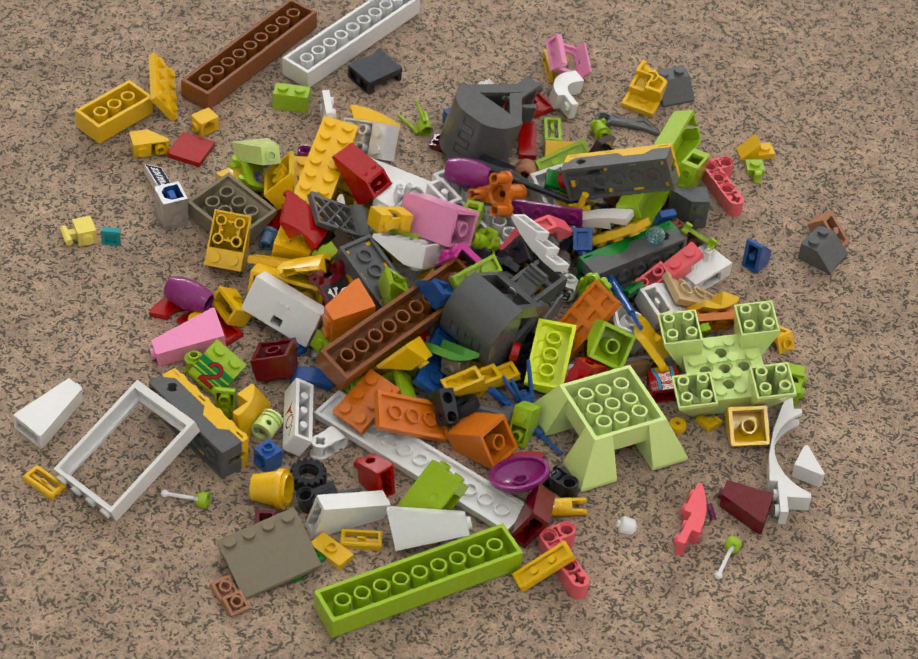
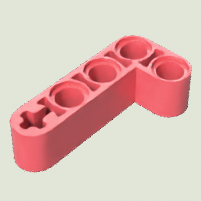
M728 156L710 159L701 180L729 216H740L744 198L729 179L732 175L733 159Z
M564 521L545 528L539 535L538 550L540 553L544 554L564 540L571 547L575 539V525ZM576 559L555 572L571 597L575 599L586 597L589 577Z

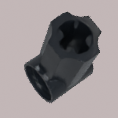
M332 481L313 489L302 487L296 492V499L302 512L309 514L317 495L338 494Z

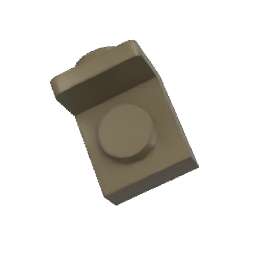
M444 357L441 359V372L449 376L466 370L470 366V360L456 361Z

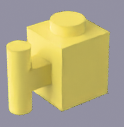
M91 216L72 219L73 229L68 230L65 225L60 227L67 246L73 244V239H76L79 247L97 243V232Z

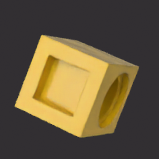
M208 107L191 115L190 127L194 133H198L203 137L219 129V116Z

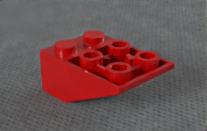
M352 142L332 156L336 167L339 169L357 204H363L376 198L392 185L384 168Z

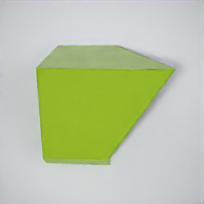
M389 267L384 268L377 282L384 306L409 289L406 279Z

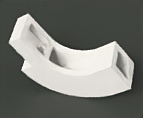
M569 71L558 75L554 80L549 97L553 109H561L568 119L575 117L578 103L572 95L580 94L584 83L583 78L577 71Z

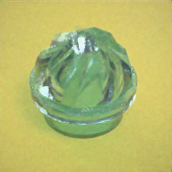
M653 226L647 230L646 237L652 244H660L666 238V232L660 226Z

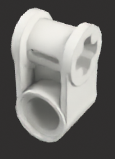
M334 426L328 427L325 431L312 437L311 445L313 448L310 451L311 458L320 461L325 460L334 453L339 452V449H344L348 444V438Z

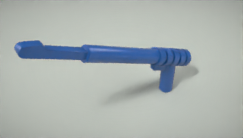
M608 276L607 280L612 285V292L617 296L627 314L632 317L636 326L641 330L644 327L624 295V287L618 284L614 276Z
M493 386L489 387L487 392L502 406L514 408L515 404L501 391L496 390ZM537 426L534 434L539 439L542 438L559 455H562L563 452Z

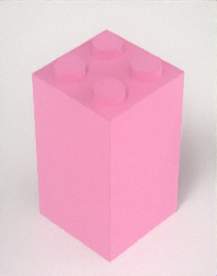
M405 192L402 207L414 215L410 229L411 233L418 234L424 239L446 247L463 242L468 247L471 246L479 212L429 194Z

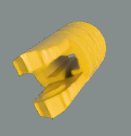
M555 498L552 516L587 515L586 509H572V505L586 503V498Z

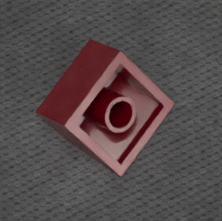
M296 337L258 344L250 360L256 382H270L274 379H289L294 376L298 368Z

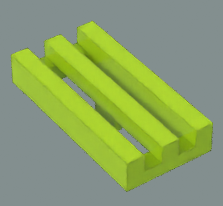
M544 117V142L546 140L562 141L561 118ZM547 122H550L551 137H548ZM554 122H557L558 138L554 136Z

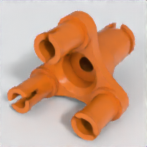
M510 171L491 173L489 176L491 184L467 191L466 194L471 193V195H467L468 199L483 201L493 205L489 209L491 216H501L504 218L510 217L513 214L511 203L513 199L521 200L527 196V190L524 185L512 184L513 175Z

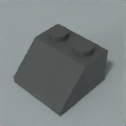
M684 66L656 70L660 76L668 81L660 102L663 107L695 101L691 78Z
M676 187L675 190H670L667 210L675 209L677 213L676 218L684 223L688 221L693 225L692 228H705L710 204L707 187Z
M819 224L801 243L798 259L830 275L848 253L837 234Z

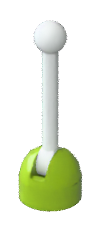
M168 490L161 491L163 498L170 496L194 500L198 507L205 509L208 508L211 499L210 492L204 491L197 493L195 496L171 493Z
M728 536L724 543L727 553L719 570L714 574L717 580L722 578V572L730 555L738 553L742 546L741 540L737 537Z

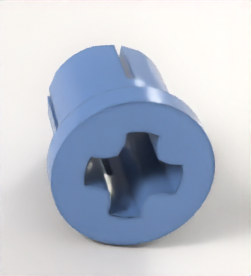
M266 226L261 233L262 236L258 243L260 249L267 251L273 249L278 233L277 229Z

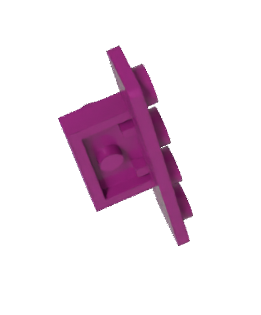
M513 199L511 202L513 214H525L533 220L549 214L564 220L568 225L580 227L583 225V209Z

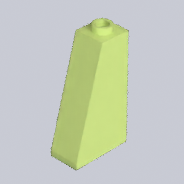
M269 138L232 142L233 154L241 161L257 165L281 163L279 145Z

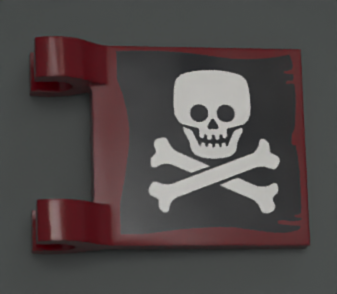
M342 259L328 265L329 270L335 275L325 280L321 269L308 275L309 281L318 288L325 304L329 303L350 284L345 275V264Z

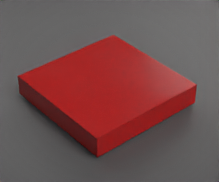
M182 132L167 152V157L200 168L215 147V142Z

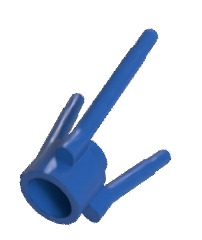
M529 359L526 360L529 392L526 389L519 391L514 379H510V384L507 378L502 376L505 385L517 404L524 400L534 403L532 399L536 397L533 391Z

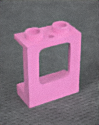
M558 33L545 41L551 71L560 74L573 71L564 68L568 65L566 54L573 56L576 71L582 78L592 73L585 42L578 47L563 43L562 35Z

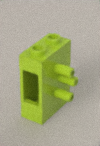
M694 148L681 163L677 162L680 177L676 187H699L710 154Z
M432 459L399 502L398 506L452 510L469 487L463 483L465 479L456 472L453 474L450 471L451 467L442 460L437 462Z

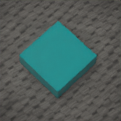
M102 227V245L119 246L121 244V228Z

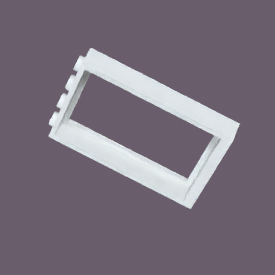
M136 380L54 468L58 475L56 479L60 480L64 485L69 484L71 491L78 497L81 495L86 497L85 501L91 507H99V512L107 519L112 517L117 521L200 430L195 421ZM141 402L179 430L180 433L124 494L110 506L72 477V474Z

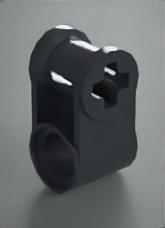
M559 465L554 466L549 477L542 485L560 498H571L578 495V479L564 470L563 467Z

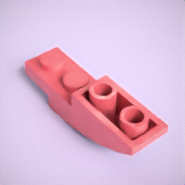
M690 242L665 263L662 261L658 262L634 282L643 281L644 287L654 283H665L662 275L666 271L672 274V278L676 280L682 279L691 272L690 268L705 256L693 242Z
M701 483L697 484L695 490H690L687 499L688 503L684 502L680 514L683 515L680 530L682 532L681 534L677 533L673 545L676 546L675 554L683 556L689 542L697 545L702 534L706 516V496Z

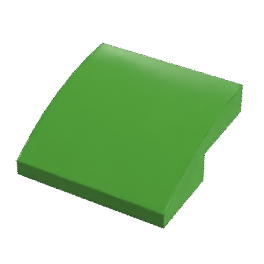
M444 339L441 346L425 342L430 352L450 360L466 361L480 356L478 352Z

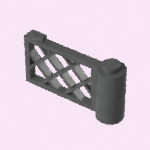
M314 191L307 195L315 226L333 232L339 227L355 239L368 234L373 236V232L370 231L372 228L367 224L368 214L365 206L360 204L349 206L323 197L320 193Z

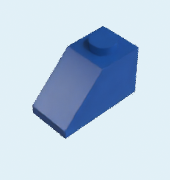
M748 238L742 266L757 274L769 263L772 250Z

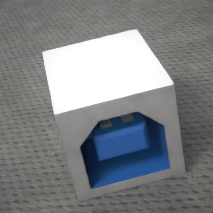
M179 181L154 187L155 214L163 230L188 225V198Z

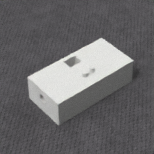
M266 271L255 277L241 307L242 310L287 337H296L297 343L305 348L310 345L316 332L323 325V305Z

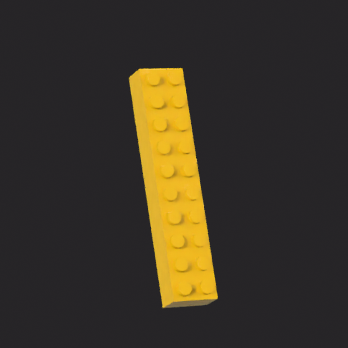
M323 117L294 190V193L307 204H309L307 195L311 191L320 193L321 196L328 199H334L342 175L336 167L332 156L349 143L355 144L359 126L331 117ZM280 226L273 244L271 256L288 259L312 256L311 253L314 252V249L310 250L302 235L289 239L282 226Z

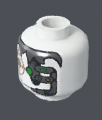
M564 274L568 279L565 289L562 290V301L567 302L574 300L578 294L576 290L578 279L573 274Z

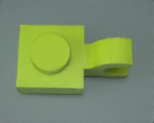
M745 159L746 174L752 176L754 184H761L760 177L765 174L763 159Z

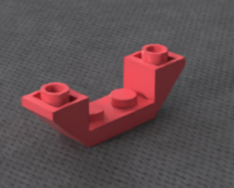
M548 214L533 220L550 232L557 242L573 235V231L564 220ZM517 228L500 245L499 250L504 249L513 239L520 235Z

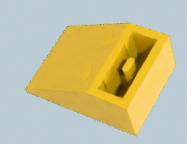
M218 209L214 210L204 265L245 272L252 216Z

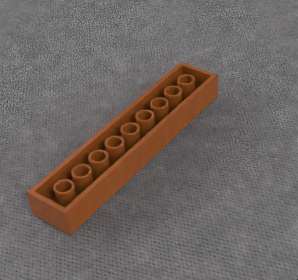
M287 0L181 79V96L204 109L208 107L211 109L317 28V11L296 0Z
M456 257L422 280L432 281L436 278L448 282L451 286L448 278L467 267ZM415 284L321 349L314 363L341 391L440 321L444 306L434 310Z

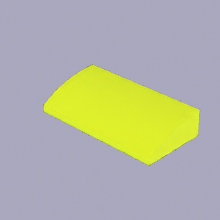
M538 319L529 358L534 390L547 394L558 385L565 383L577 325ZM526 372V376H525V380H524V385H526V386L529 387V385H528V375H527V372Z

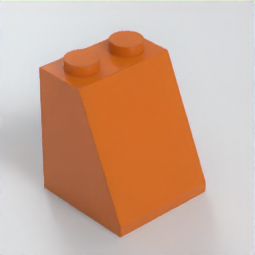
M359 278L351 282L324 306V315H322L323 327L321 331L324 338H327L330 343L375 313L376 306Z
M473 412L464 417L446 433L453 450L490 470L518 449L504 414Z

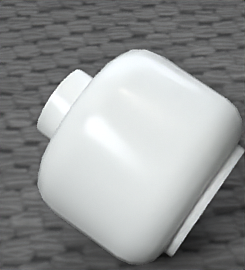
M622 516L616 521L615 527L618 528L619 533L633 534L636 532L637 524L635 519Z

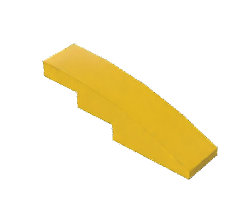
M509 361L497 367L494 363L480 369L475 365L443 378L440 382L444 388H453L454 395L456 396L486 391L491 386L494 388L503 386L505 383L502 376H505L509 383H511L510 379L517 381L521 379V376L514 363Z

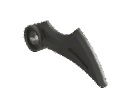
M599 112L595 116V120L605 118L607 121L605 125L607 127L617 126L640 130L657 137L660 135V131L656 126L643 116L625 118L615 113L609 114L606 112Z

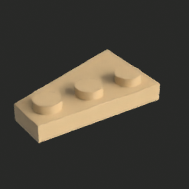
M667 271L662 275L676 304L689 307L705 299L712 302L714 294L698 286L692 288L686 284L685 280L672 278V274Z

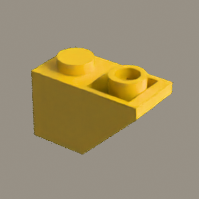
M148 129L129 132L130 147L134 158L163 155L169 151V139Z

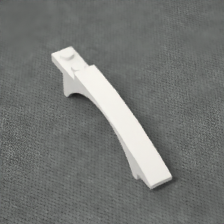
M793 398L784 401L773 429L766 466L767 492L774 494L772 501H775L776 504L773 507V516L777 517L778 524H786L789 513L788 509L808 510L811 502V493L797 486L785 475L775 456L777 441L786 432L799 426V420L796 418L802 415V409H794Z

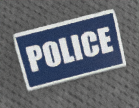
M144 165V174L153 189L156 186L171 183L161 167Z

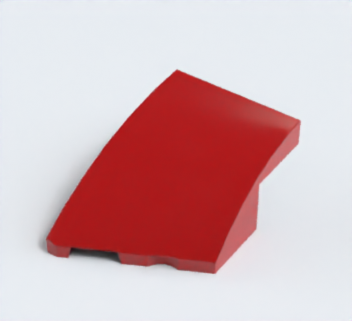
M285 190L283 192L285 203L281 206L282 214L280 216V224L289 239L302 235L310 250L317 248L329 230L315 226L310 205L295 193Z

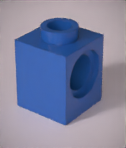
M268 439L254 448V464L262 472L274 471L282 466L283 450L271 439Z

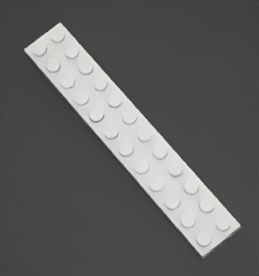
M340 390L314 411L315 419L328 427L334 426L346 438L370 453H374L391 462L393 467L414 480L418 479L432 459L437 462L444 461L451 467L450 471L453 474L456 472L465 479L463 483L469 487L456 505L491 527L503 523L509 532L512 530L524 504L523 501L509 493L494 488L490 481L419 438L375 430V423L364 435H361L332 413V410L346 396Z

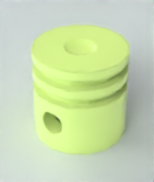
M265 409L252 424L251 433L255 438L264 442L272 439L283 425V418L275 410Z

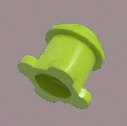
M605 118L590 122L591 129L589 132L594 134L596 140L611 134L610 128L605 125L607 123Z
M196 350L187 352L184 356L186 366H183V371L188 372L203 354Z

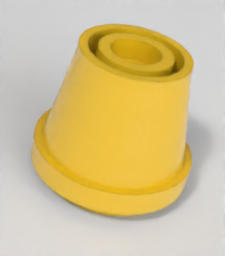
M279 468L277 471L254 473L252 475L249 485L251 501L274 506L278 510H285L291 504L294 494V479L288 469Z

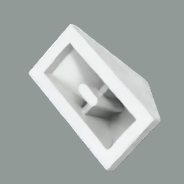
M805 445L794 464L791 477L820 487L822 486L825 473L809 446Z

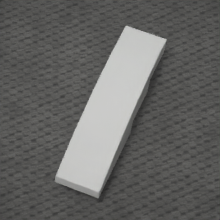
M617 208L584 211L583 225L581 227L592 228L593 233H595L598 228L611 229L614 224L627 225L634 217L633 209Z
M512 214L511 219L532 251L554 272L567 271L570 264L557 256L560 248L548 240L550 232L525 214Z

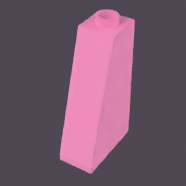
M215 307L151 340L153 346L150 349L152 360H157L158 366L184 360L185 354L192 350L204 354L216 339L226 346L224 333Z

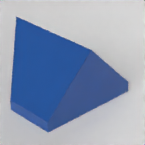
M436 278L432 281L413 280L434 310L444 306L454 291L448 282Z

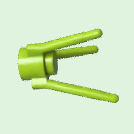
M418 100L415 101L421 119L417 121L416 128L402 115L397 114L414 131L415 135L420 134L423 137L433 132L427 111H422Z

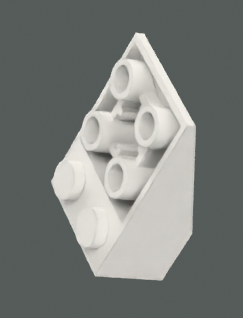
M344 117V122L359 126L354 145L370 158L394 162L400 126Z
M654 283L639 289L634 301L654 330L660 328L657 314L684 311L688 307L678 305L673 301L672 295L665 283Z

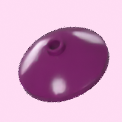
M514 456L496 464L489 473L491 485L502 492L525 493L546 481L550 475V467L545 459L538 456Z

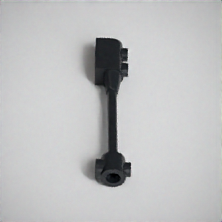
M484 154L477 160L489 166L491 173L510 171L513 175L512 184H522L530 190L567 204L578 203V201H569V197L530 182L515 172L516 166ZM600 202L591 205V210L613 208L607 203L602 204Z

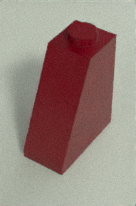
M727 480L725 487H720L717 498L721 499L719 507L757 534H762L774 494Z
M540 484L527 496L510 532L516 543L524 549L550 524L556 495Z

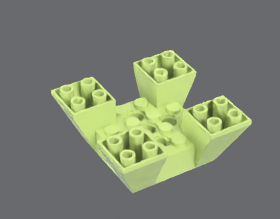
M772 300L734 305V334L702 338L696 309L657 314L664 347L680 367L683 374L671 377L679 411L691 417H697L700 415L722 414L728 407L767 405V408H770L797 396L789 362L763 364L762 355L780 334Z
M631 365L558 385L533 403L542 406L538 425L545 436L572 428L579 435V438L563 461V465L568 473L578 479V489L580 492L617 482L614 450L635 444L652 471L688 460V456L668 420Z

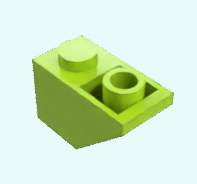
M218 386L215 387V407L220 408L227 418H233V411L237 409L238 388Z
M525 400L515 404L510 423V429L515 441L522 448L527 446L533 435L542 406Z

